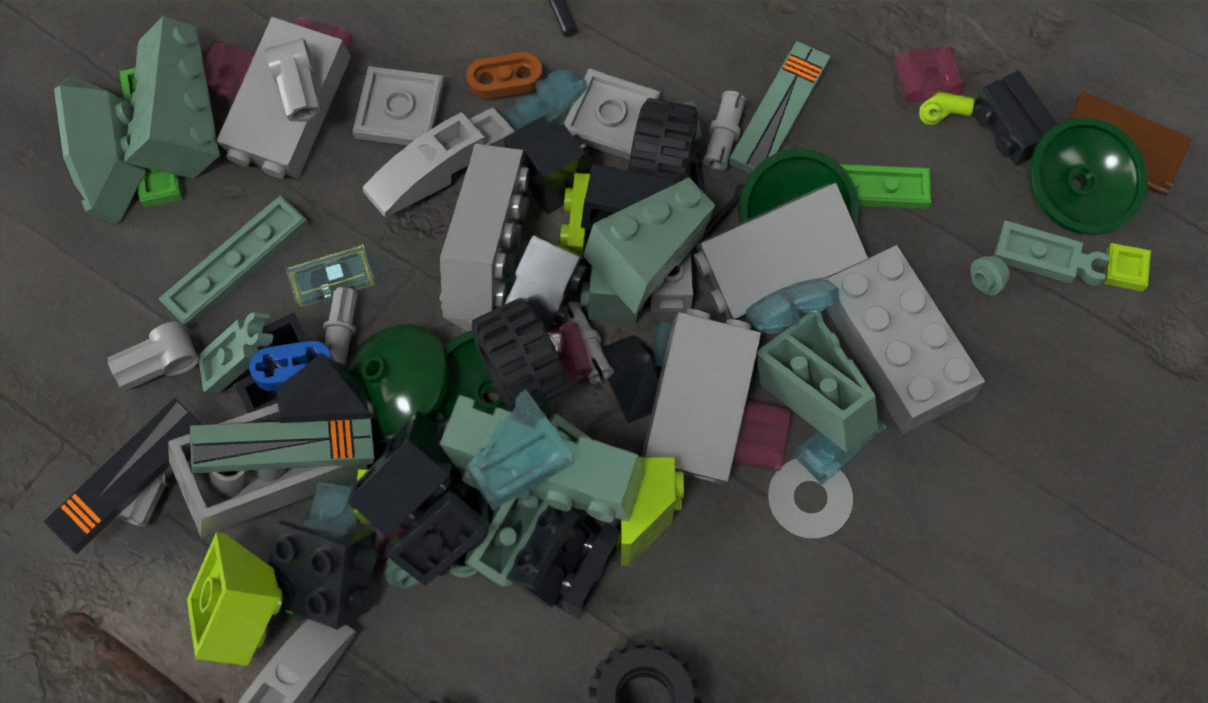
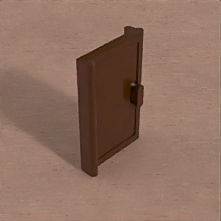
M1083 91L1076 100L1077 104L1070 119L1081 117L1096 118L1107 121L1124 131L1137 145L1144 158L1148 177L1147 187L1166 196L1174 183V178L1189 149L1192 138Z

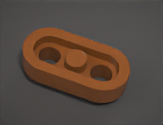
M528 52L478 59L470 64L466 72L469 91L481 99L531 92L539 87L543 78L540 60ZM523 74L529 75V77L527 78H518L520 75ZM485 80L492 82L491 84H481Z

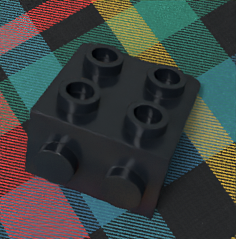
M283 520L273 524L268 565L274 569L277 588L282 590L280 608L336 630L367 613L373 598L371 582L373 567L377 560V551L375 549L377 531L362 526L335 539Z

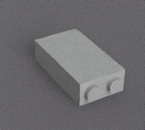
M271 17L217 139V143L227 153V159L245 167H248L249 163L262 166L261 169L265 173L276 178L283 179L285 175L299 179L351 58L343 40ZM301 38L306 40L313 58L315 73H312L322 109V112L315 119L305 122L289 121L286 117L278 84L273 79L265 55V49Z
M837 183L826 184L701 240L696 244L698 253L693 254L703 277L709 275L715 290L709 293L719 314L725 312L726 317L736 319L868 259Z
M686 309L685 313L678 312L673 319L641 457H675V472H683L684 476L720 485L728 482L761 332L750 330L751 325L740 320L728 319L726 324L710 320V314L700 310Z

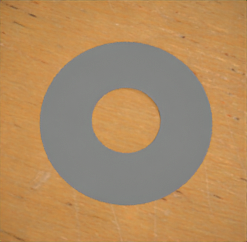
M800 457L785 463L775 473L769 486V505L774 517L786 530L800 537L821 538L833 534L845 524L852 510L853 493L847 477L837 466L821 458ZM815 481L825 488L828 500L826 506L821 511L806 513L795 504L794 492L802 482Z

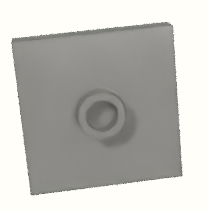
M368 66L352 131L354 139L408 146L424 133L434 128L444 87L443 75Z
M588 69L564 125L572 136L579 135L586 146L629 160L640 109L647 98L660 100V91Z

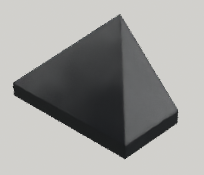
M632 335L601 347L610 366L614 370V373L607 381L627 423L650 415L659 383L650 354Z
M323 353L276 388L280 423L369 419L364 385Z

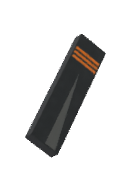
M174 398L43 522L71 551L78 554L170 466L168 441L190 434V426L203 424Z

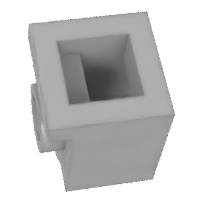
M687 254L681 263L674 267L665 277L663 284L650 295L651 312H676L691 309L693 299L691 254Z

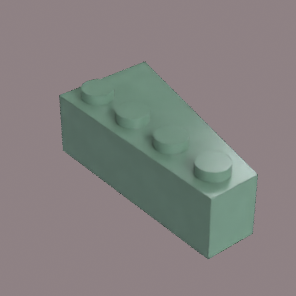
M162 16L138 42L134 78L137 80V87L132 93L131 106L134 107L133 120L128 124L127 136L130 137V145L125 151L124 163L194 179L220 156L197 26Z
M459 395L440 445L466 484L478 489H487L489 485L501 488L509 496L520 500H528L529 496L544 499L545 503L549 506L563 511H570L571 507L586 510L591 517L605 522H612L614 518L624 521L629 520L645 473L637 454L583 436L578 437L577 442L574 443L556 427L540 422L536 429H532L514 419V413L496 407L494 414L490 415L474 408L475 400Z

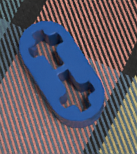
M306 341L259 350L250 360L249 370L260 388L267 391H276L277 387L310 362V356L323 353L333 362L334 360L325 344L318 341ZM274 361L278 368L274 369V376L267 377L264 370L268 368L269 362Z

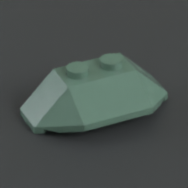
M72 75L54 89L63 158L74 185L84 197L81 202L85 212L116 224L121 221L145 173V167L124 163L125 151L130 145V137L127 136L128 124L133 120L134 107L128 101Z
M557 414L552 415L545 423L565 433L571 442L576 443L580 436L591 439ZM496 488L488 502L489 533L480 546L467 551L465 564L500 587L512 585L513 583L507 577L514 566L515 557L527 544L536 528L538 517L549 505L545 503L544 499L529 496L528 500H520L509 496L503 489ZM575 508L580 512L578 519L584 522L588 515L587 511Z

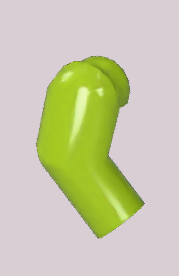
M938 92L921 105L919 110L920 119L925 124L935 125L950 114L970 117L974 106V98Z

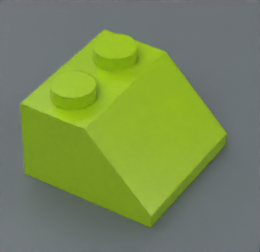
M639 457L645 473L629 520H621V566H629L672 524L674 510H681L684 495L683 472H675V457Z
M221 532L215 533L187 598L195 659L248 666L256 648L260 649L264 644L266 626L271 616L276 615L281 607L282 590L277 588L274 569L227 534Z

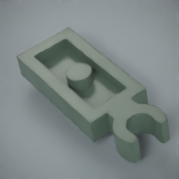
M1004 220L1000 228L993 255L1003 260L1007 266L1069 284L1078 275L1085 283L1091 286H1100L1106 277L1105 274L1094 271L1091 265L1104 268L1110 259V256L1103 252L1081 253L1083 242Z
M250 313L245 320L237 319L198 355L204 393L219 394L249 368L250 360L260 350V346L267 347L271 344L273 334L262 333L264 324L270 319L269 314Z

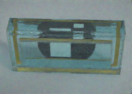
M363 245L286 268L298 309L333 298V294L338 287L351 288L357 291L376 285Z

